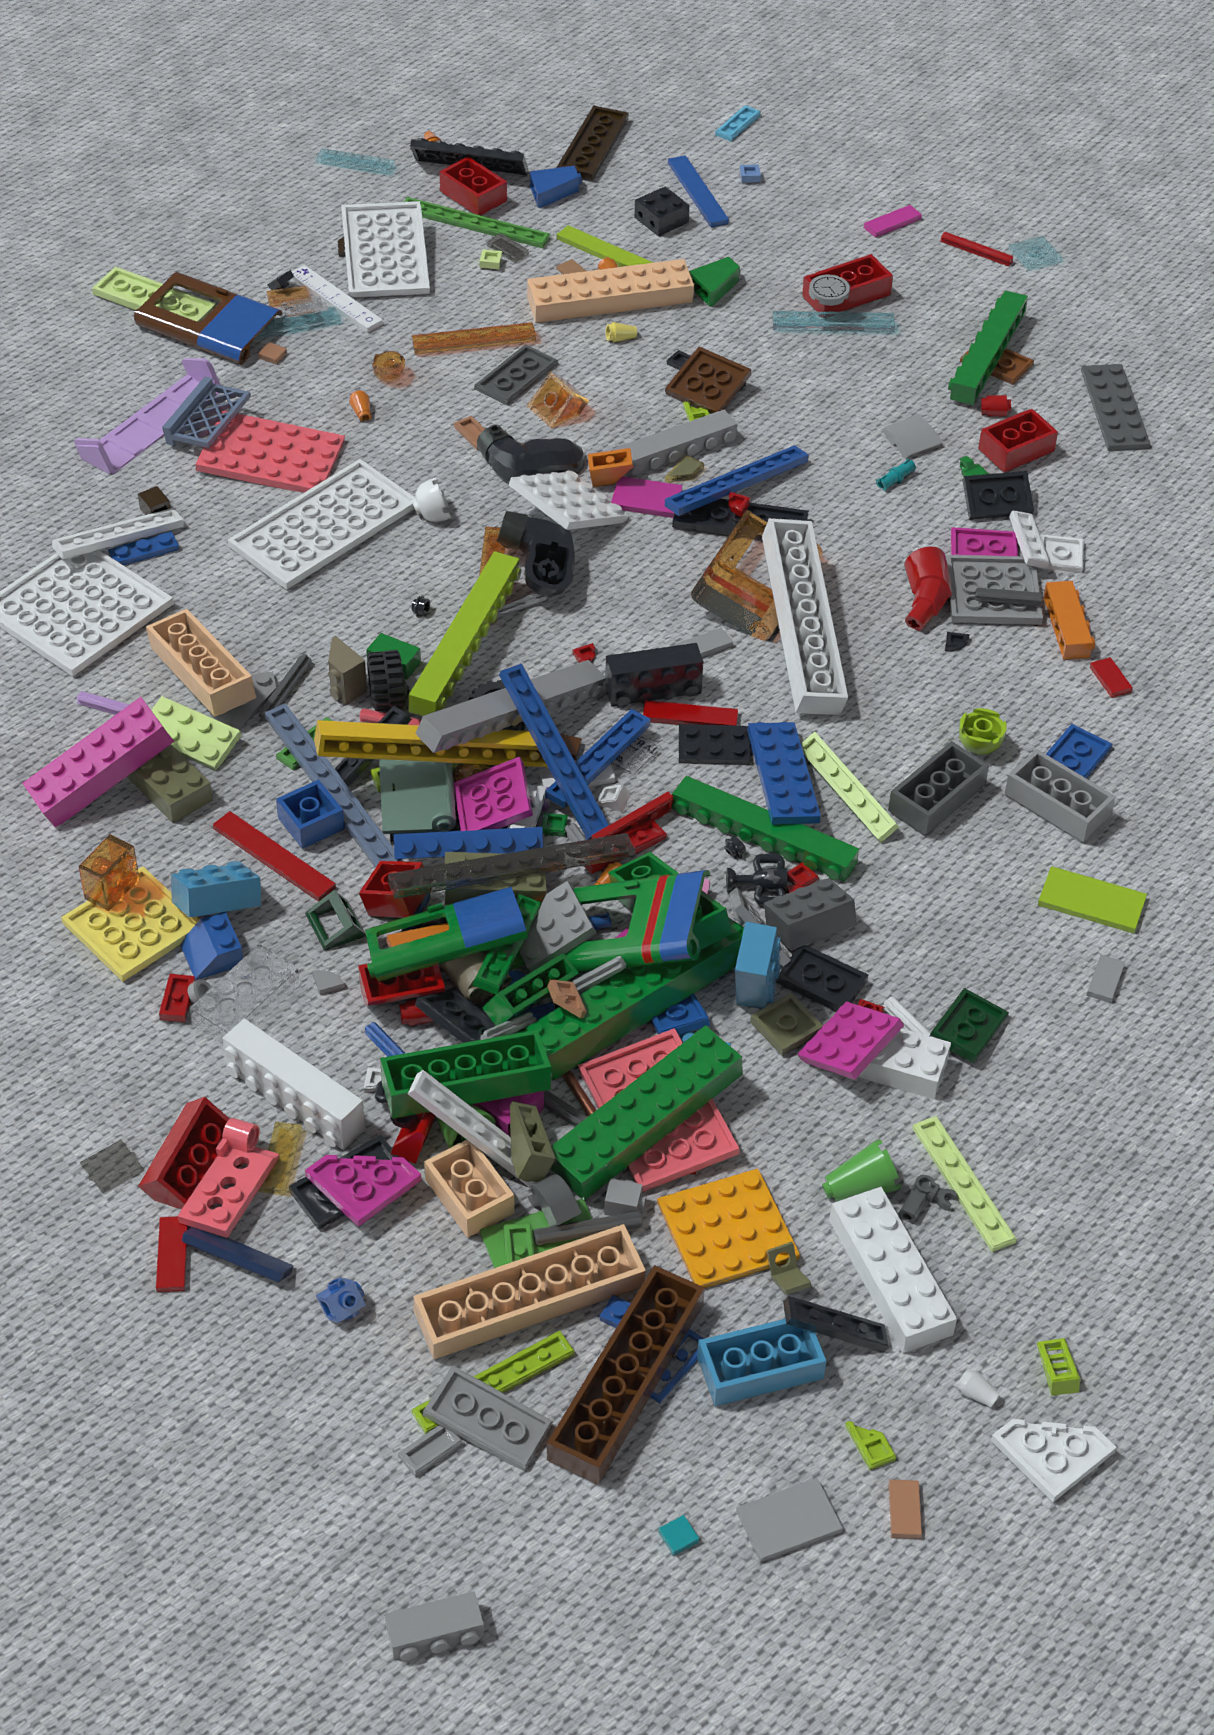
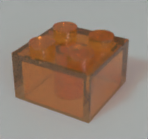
M111 834L78 866L85 900L107 911H110L115 904L120 903L123 896L131 888L135 887L140 879L134 846Z

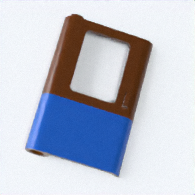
M175 272L135 311L134 320L137 326L242 365L249 358L250 343L277 315L282 316L283 312L280 309L180 272ZM174 286H180L220 301L200 322L155 306Z

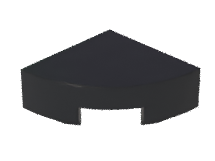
M947 631L945 651H957L965 647L969 641L970 634Z

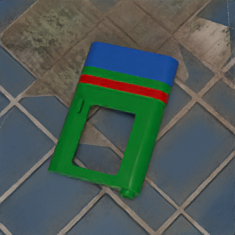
M709 870L574 888L573 890L581 905L636 898L626 936L582 942L565 953L566 957L579 973L590 972L618 956L624 959L626 968L696 960L699 956L700 948L698 939L692 930L704 879L710 876L711 872ZM690 942L692 944V951L689 949Z

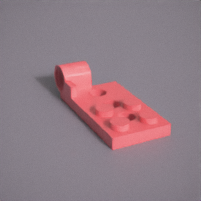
M230 1118L227 1121L223 1130V1139L216 1148L218 1156L178 1214L179 1223L226 1238L229 1237L280 1158L278 1153L255 1147L260 1135L258 1125L236 1118ZM240 1164H248L244 1169L236 1168ZM227 1184H236L234 1187L223 1189ZM214 1204H222L221 1207H217L214 1210L210 1209Z

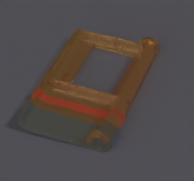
M746 510L692 589L691 597L697 604L749 636L767 641L779 624L772 589L736 568L756 536L763 535L767 525L766 521ZM817 544L819 558H821L823 551L822 548Z

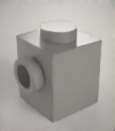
M610 1178L605 1197L604 1215L614 1216L637 1211L644 1212L646 1196L642 1195V1184L630 1180L622 1181Z

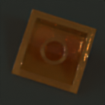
M550 372L527 404V407L549 427L554 428L579 416L589 400L564 378Z

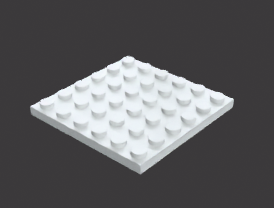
M100 550L62 559L56 553L0 591V628L71 676H75L171 607L174 602L173 597Z

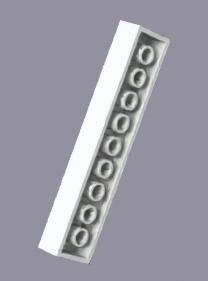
M769 518L762 539L795 712L841 715L847 702L848 694L812 521Z

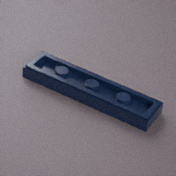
M194 1227L183 1234V1243L276 1282H280L288 1277L293 1270L294 1265L230 1238Z

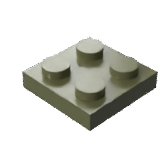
M792 993L756 1012L750 1018L751 1024L781 1056L812 1039L823 1026Z

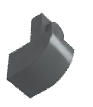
M554 1174L531 1186L534 1194L528 1196L529 1202L532 1206L541 1207L549 1226L559 1225L581 1214L570 1188L559 1175Z

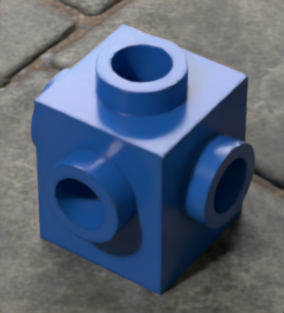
M342 1277L330 1281L327 1284L328 1288L316 1295L326 1317L336 1323L343 1319L346 1321L356 1317L359 1314V1310L366 1306L362 1298L364 1291L359 1283Z

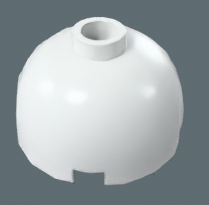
M437 477L427 480L417 488L416 501L413 502L417 515L422 514L426 520L436 523L452 518L449 513L445 512V508H449L442 488L439 489L438 487L439 481Z

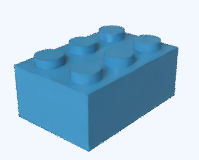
M231 861L227 865L219 867L217 865H206L203 869L199 870L181 869L179 873L171 874L172 903L189 918L261 906L260 877L239 861Z

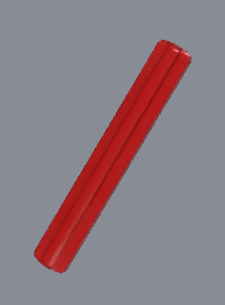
M944 232L941 235L940 241L947 245L1005 266H1010L1013 263L1014 257L1010 254L949 232Z

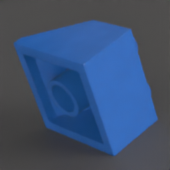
M226 912L202 918L190 930L180 945L191 972L195 976V980L244 965L241 944Z

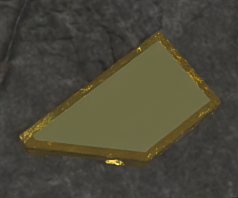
M686 455L665 476V482L669 483L672 480L684 479V481L693 480L704 469V463Z

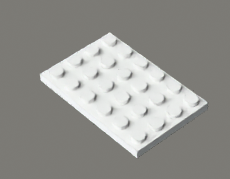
M420 201L341 205L349 296L354 298L430 294Z

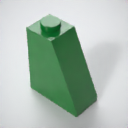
M728 256L690 270L689 273L694 284V292L709 307L713 306L739 282L740 266Z

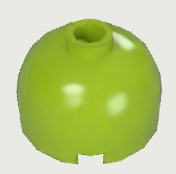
M986 708L973 709L972 713L967 714L966 712L960 719L959 739L964 748L972 753L980 755L993 753L1002 745L1007 731L1006 721L1004 720L1003 722L999 718L1000 714L996 711Z

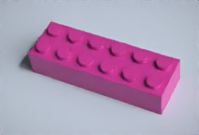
M139 697L22 784L44 816L56 827L63 824L164 750L174 740L142 697Z

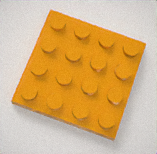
M758 1168L657 1198V1205L692 1282L702 1287L708 1288L770 1269L767 1250L789 1242L794 1244L796 1260L800 1259L799 1251ZM787 1252L778 1254L775 1259L776 1265L786 1264L789 1254Z

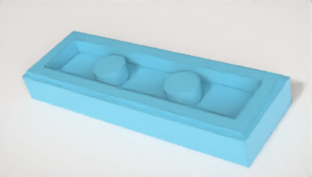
M745 105L715 131V135L732 141L761 115V111Z

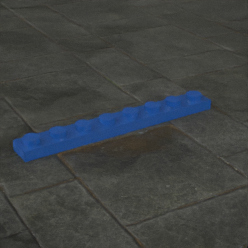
M795 445L665 498L664 506L678 516L683 515L708 503L717 501L729 495L730 492L735 493L808 462L809 454Z
M522 663L502 670L499 677L586 839L590 840L593 834L609 826L607 820Z

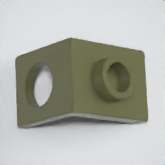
M792 1242L767 1250L771 1277L785 1295L811 1287V1281L797 1267L795 1249ZM787 1252L789 1254L787 1263L782 1266L776 1265L775 1259L777 1255Z

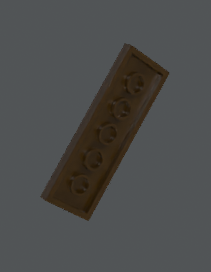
M593 105L558 163L557 168L575 166L577 173L581 174V178L593 181L627 123L629 112Z

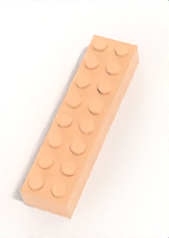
M684 259L527 279V299L535 323L693 303L694 284Z
M622 1224L415 1295L414 1314L432 1358L435 1360L607 1300L612 1295L618 1296L641 1288L645 1281L646 1270L625 1225Z

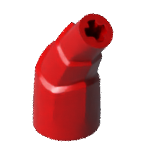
M933 546L923 547L912 552L904 563L912 593L915 595L912 603L913 608L905 618V623L908 627L917 631H922L933 616L938 615L947 599L952 596L951 579L945 553L942 549Z

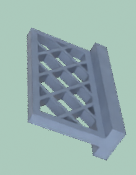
M204 377L163 425L162 429L166 444L174 446L179 441L209 448L251 398L250 392L213 383L212 378ZM216 392L222 393L223 395L216 396ZM241 397L240 399L234 401L230 400L232 398ZM226 400L228 401V403H224L218 406L216 405V403ZM212 404H213V406H214V407L205 409V408H206L207 406H209V405H212ZM231 409L229 412L220 414L221 411ZM217 413L216 416H213V417H210V418H206V417H205V416H208V415ZM198 418H203V420L194 422ZM220 421L218 425L212 427L209 426V424H213ZM203 426L207 427L205 429L195 431L196 428H200ZM192 430V433L183 435L186 431ZM210 434L206 440L198 438Z

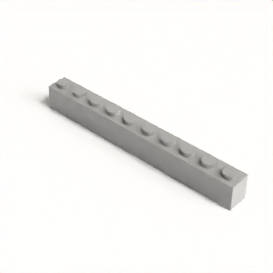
M589 660L533 678L531 681L548 713L559 708L563 709L570 704L580 703L587 698L598 696L603 690L602 686L606 677ZM504 688L423 716L415 734L435 753L441 750H448L452 746L461 743L465 744L469 740L478 737L482 738L486 734L495 731L499 732L511 725L515 726L523 722V719L508 691Z

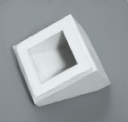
M624 784L604 787L597 800V804L623 812L631 795Z

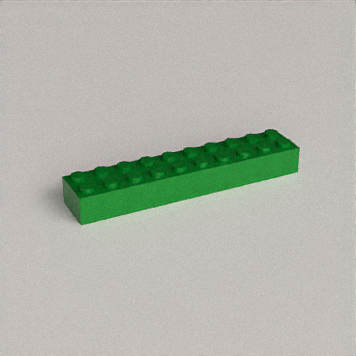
M729 918L732 934L723 938L722 941L702 949L696 960L625 968L580 995L586 1009L584 1018H579L566 1009L559 1007L518 1033L533 1030L539 1031L551 1065V1079L555 1080L652 1020L653 1016L660 1015L670 1006L681 1002L691 994L734 969L738 959L744 927Z

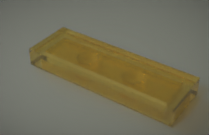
M275 1122L268 1151L278 1153L280 1158L260 1187V1193L286 1196L302 1133L301 1124Z

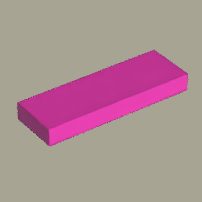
M908 205L865 222L864 229L876 238L921 220L922 214L913 206Z

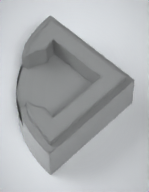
M325 970L312 971L320 995L345 988L343 980L337 974Z

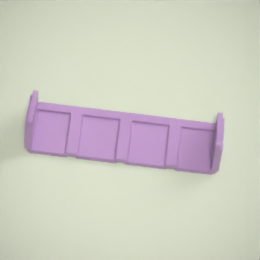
M183 359L182 364L187 373L186 376L100 440L77 438L74 440L81 459L108 474L116 473L164 436L163 425L204 377H210L214 384L221 385L212 364L207 359Z

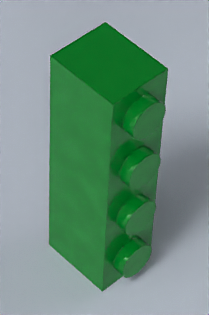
M562 953L497 993L483 1009L497 1026L521 1015L551 996L548 990L550 980L570 982L579 972L566 955Z

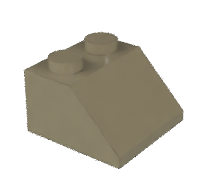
M337 636L332 637L328 659L330 694L335 700H340L346 705L367 692L365 660Z

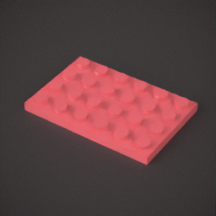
M237 413L209 448H203L195 467L196 471L305 493L329 478L345 442V436Z
M674 1028L578 1065L579 1072L597 1108L599 1109L682 1044V1041ZM711 1099L627 1168L634 1182L642 1184V1192H645L740 1153L735 1139L714 1100Z

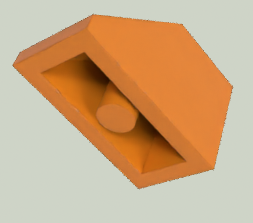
M631 448L588 454L589 471L593 487L615 484L633 468Z

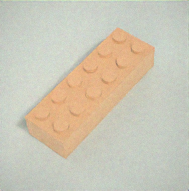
M188 609L146 626L151 649L214 717L256 698L252 676Z

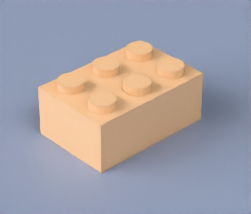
M465 1140L424 1161L426 1182L467 1238L480 1232V1229L490 1227L515 1213L513 1192L483 1152L470 1141Z

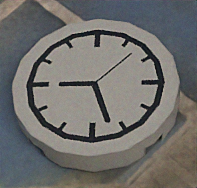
M822 275L810 282L809 295L814 301L817 299L823 305H838L849 297L850 286L841 277Z

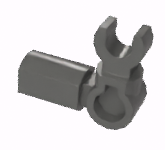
M920 1175L916 1178L913 1189L901 1207L898 1216L900 1219L913 1224L927 1201L931 1203L934 1201L941 1209L949 1211L952 1204L944 1198H950L955 1201L957 1193L952 1189L940 1188V1185L936 1184L934 1179L928 1175Z

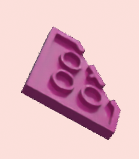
M325 1155L305 1169V1176L358 1227L422 1180L421 1173L403 1157H392V1160H376V1156H354L353 1159L337 1158V1155Z

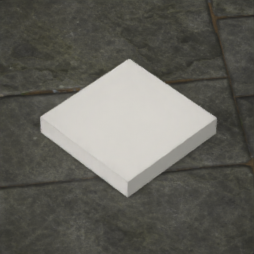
M1040 534L1049 559L1047 569L1082 573L1084 539Z

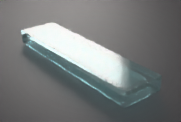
M322 148L316 157V164L389 176L395 166V160Z

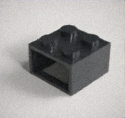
M665 186L635 199L634 218L654 234L661 236L689 223L690 205Z

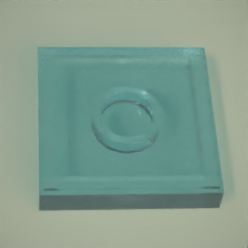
M1044 236L1013 243L1008 248L1028 271L1062 262L1063 259Z

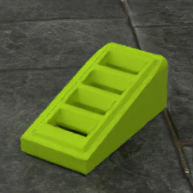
M1065 1338L1037 1342L1051 1396L1079 1393L1080 1377ZM1061 1350L1062 1353L1048 1355L1047 1351ZM1064 1360V1362L1052 1364L1050 1361ZM1067 1370V1372H1065V1373L1055 1374V1372H1054V1371Z

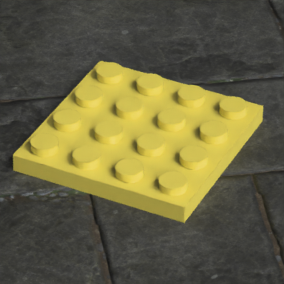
M143 866L61 917L62 924L122 982L181 945L186 935L201 920L197 916L189 918L172 903L171 892Z

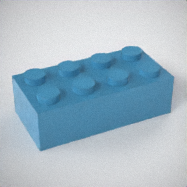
M745 922L735 968L737 1005L763 1009L768 1006V1003H773L776 990L775 982L779 978L781 967V937H777V927Z
M786 1319L698 1341L697 1359L714 1407L824 1379L826 1359L815 1332L786 1324Z

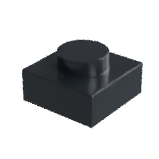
M289 270L267 285L272 291L277 288L281 291L290 285L289 280L295 276Z

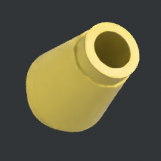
M616 322L606 326L607 341H613L614 343L637 337L636 326Z

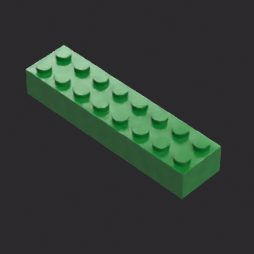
M705 1025L551 1145L555 1161L550 1170L559 1175L585 1201L609 1182L610 1178H614L678 1125L682 1124L683 1121L697 1112L698 1109L707 1104L708 1101L743 1075L742 1056Z

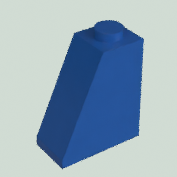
M575 166L530 171V188L538 208L579 192V185L582 184L581 174L577 173Z

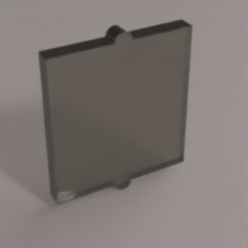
M122 1140L80 1162V1165L89 1175V1181H93L102 1194L144 1171L135 1158V1152H130Z

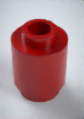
M988 395L986 398H981V415H987V417L1007 416V412H1011V399H1007V395Z
M417 999L406 1000L404 1004H399L402 1025L409 1024V1026L431 1023L434 1020L415 1006Z

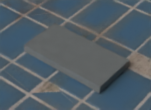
M525 344L474 385V389L507 406L558 365V360Z

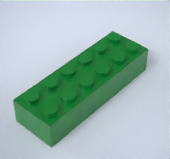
M651 852L608 872L610 883L679 874ZM704 891L701 892L692 930L698 939L700 951L732 934L727 909ZM636 898L619 900L631 911L634 910ZM690 942L689 949L692 951V944Z
M538 1030L380 1058L381 1081L392 1119L430 1112L408 1095L417 1073L422 1070L468 1105L551 1090V1065Z

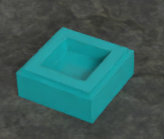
M685 1515L658 1528L659 1535L673 1556L699 1543V1537Z

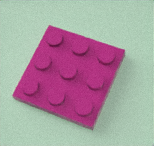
M520 757L454 782L461 831L500 829L533 816L524 762Z
M846 1001L797 1055L800 1060L807 1064L855 1080L904 1027V1024L900 1018Z

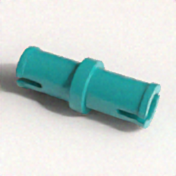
M906 459L899 466L890 468L887 474L876 480V485L880 489L883 488V491H886L895 483L902 482L905 476L916 470L914 461Z

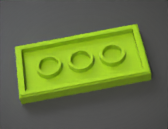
M1051 866L1038 900V906L1134 934L1147 893Z

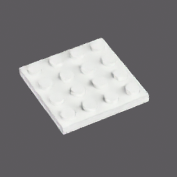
M573 471L531 476L522 475L521 477H511L509 482L511 488L566 530L620 524L627 521L629 516L621 510L622 508L619 505L611 503L606 495L597 492L590 483L581 480L578 474Z

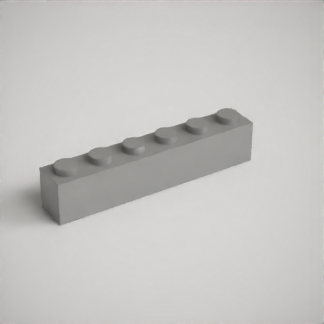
M721 410L614 448V450L631 448L633 468L624 476H638L644 471L657 469L661 465L670 462L674 463L681 458L694 456L703 450H710L717 445L732 442L737 437V423L725 410Z

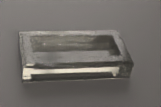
M502 233L487 241V247L492 250L502 251V256L514 263L529 255L527 248Z

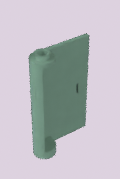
M379 759L383 834L448 832L455 828L456 811L452 763Z

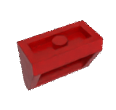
M432 1112L417 1114V1121L414 1125L408 1128H401L391 1154L403 1157L407 1161L416 1164L432 1127L435 1115Z

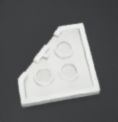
M1022 1419L1010 1420L992 1434L991 1441L1052 1502H1055L1112 1456L1117 1448L1096 1427L1083 1426V1429L1066 1427V1424L1052 1422L1032 1424L1025 1423V1420Z

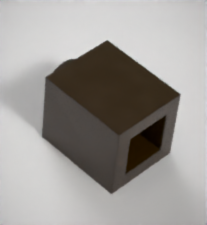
M158 486L138 493L139 507L145 515L171 509L170 500Z

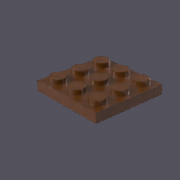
M699 346L665 387V394L680 401L689 402L690 405L698 409L700 407L708 410L709 414H713L726 408L752 375V372L746 366Z

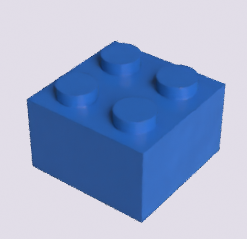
M319 779L276 798L278 819L302 849L345 829L343 809Z

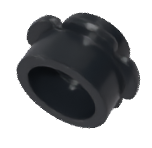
M418 596L412 602L411 609L416 614V617L418 615L425 617L430 610V600L424 596Z
M736 836L726 839L725 851L732 858L735 856L742 858V854L746 851L742 841Z

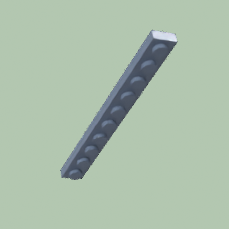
M285 703L265 712L266 720L312 782L319 779L341 806L345 828L373 866L376 868L380 861H403L395 860L394 848L328 759L317 755L313 739Z

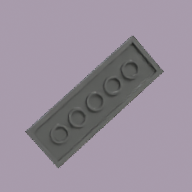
M1123 365L1082 366L1081 373L1107 450L1149 449L1150 442Z

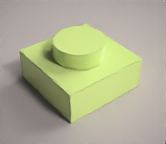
M483 249L479 268L499 269L502 261V251Z

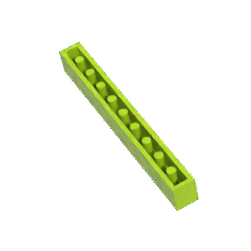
M493 552L409 694V712L425 716L445 709L448 696L453 695L457 681L462 680L465 667H469L471 664L473 653L478 652L481 639L487 636L490 624L494 623L497 618L498 610L504 607L506 596L511 595L514 582L520 579L522 569L519 568V558Z

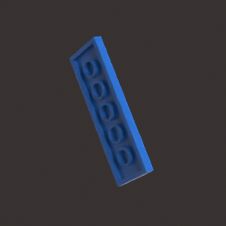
M795 722L748 723L747 731L771 824L820 823L821 815Z

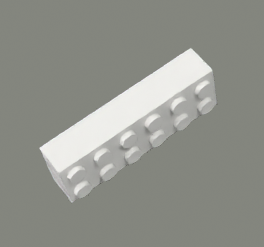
M245 1018L222 1038L227 1072L234 1078L240 1077L252 1091H260L265 1095L266 1100L270 1104H278L284 1108L285 1113L290 1118L301 1120L310 1132L321 1134L331 1147L338 1146L344 1151L365 1131L362 1099Z
M882 1187L832 1203L829 1221L902 1353L953 1336L957 1318Z

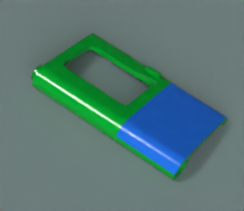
M512 887L446 906L439 903L427 907L428 911L365 929L372 961L367 966L371 979L377 978V981L380 982L527 939L526 928ZM438 918H447L449 930L387 949H380L378 937L380 935Z

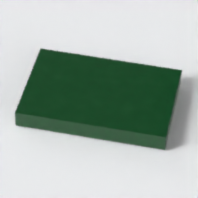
M963 988L931 1031L930 1036L951 1042L950 1051L975 1063L1000 1029L1009 1012Z

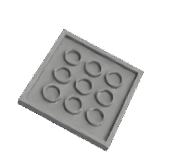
M946 555L952 596L949 598L951 623L1042 625L1041 605L1033 606L975 600L976 588L1039 592L1036 567L1026 565L1023 556Z

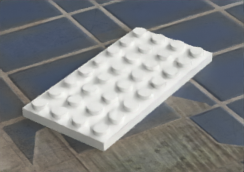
M359 459L228 539V547L287 590L414 510L413 502L416 501V498Z

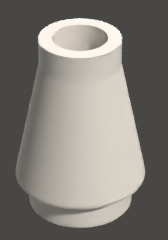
M967 1368L955 1386L961 1390L960 1394L981 1402L990 1408L1000 1395L977 1370L972 1371Z

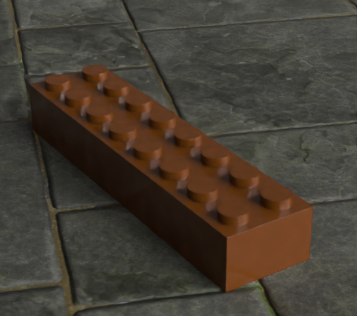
M656 1265L653 1266L547 1442V1461L597 1485L600 1484L688 1330L701 1311L704 1304L705 1287Z

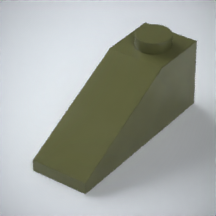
M512 1101L510 1105L511 1161L518 1179L538 1183L545 1179L555 1161V1156L537 1107Z

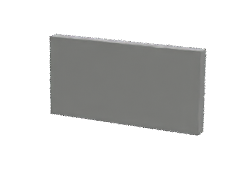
M453 1365L423 1411L424 1417L523 1471L526 1470L553 1424V1421Z

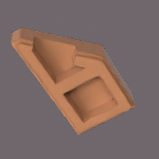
M550 980L548 990L553 1002L579 1018H584L586 1009L574 982Z

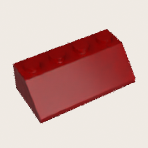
M205 1096L186 1103L138 1187L154 1201L182 1210L218 1156L216 1148L223 1139V1130L230 1118Z

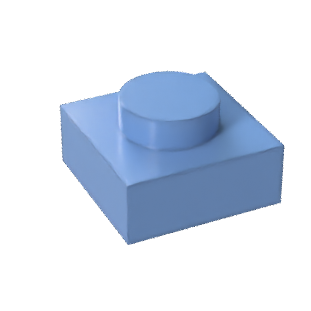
M759 164L740 165L741 183L761 181Z

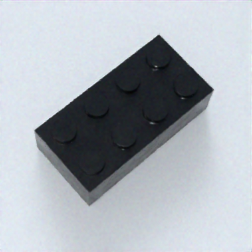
M690 643L606 655L605 689L611 707H624L628 704L639 702L645 703V700H671L674 697H692L696 694H701L704 661L698 644Z

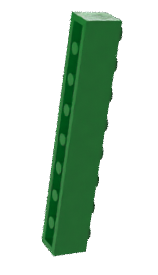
M1005 290L1002 296L997 298L995 308H991L988 320H984L982 330L977 332L975 343H971L968 355H964L962 365L957 367L955 377L949 381L948 390L951 391V400L971 405L975 404L1026 313L1028 295Z
M687 775L672 793V809L678 814H686L695 818L701 824H709L718 828L722 833L735 835L743 842L754 843L761 846L767 852L772 851L782 855L788 861L803 862L811 870L822 872L832 880L838 879L845 882L858 863L860 848L803 824L772 825L767 809Z

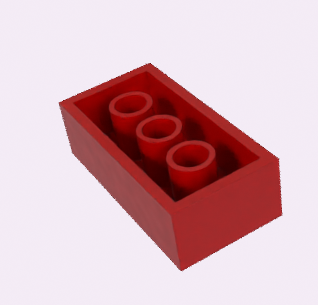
M872 254L804 276L802 297L825 318L890 296L893 274ZM822 275L841 277L850 286L849 297L838 305H823L817 299L814 301L809 295L810 282Z

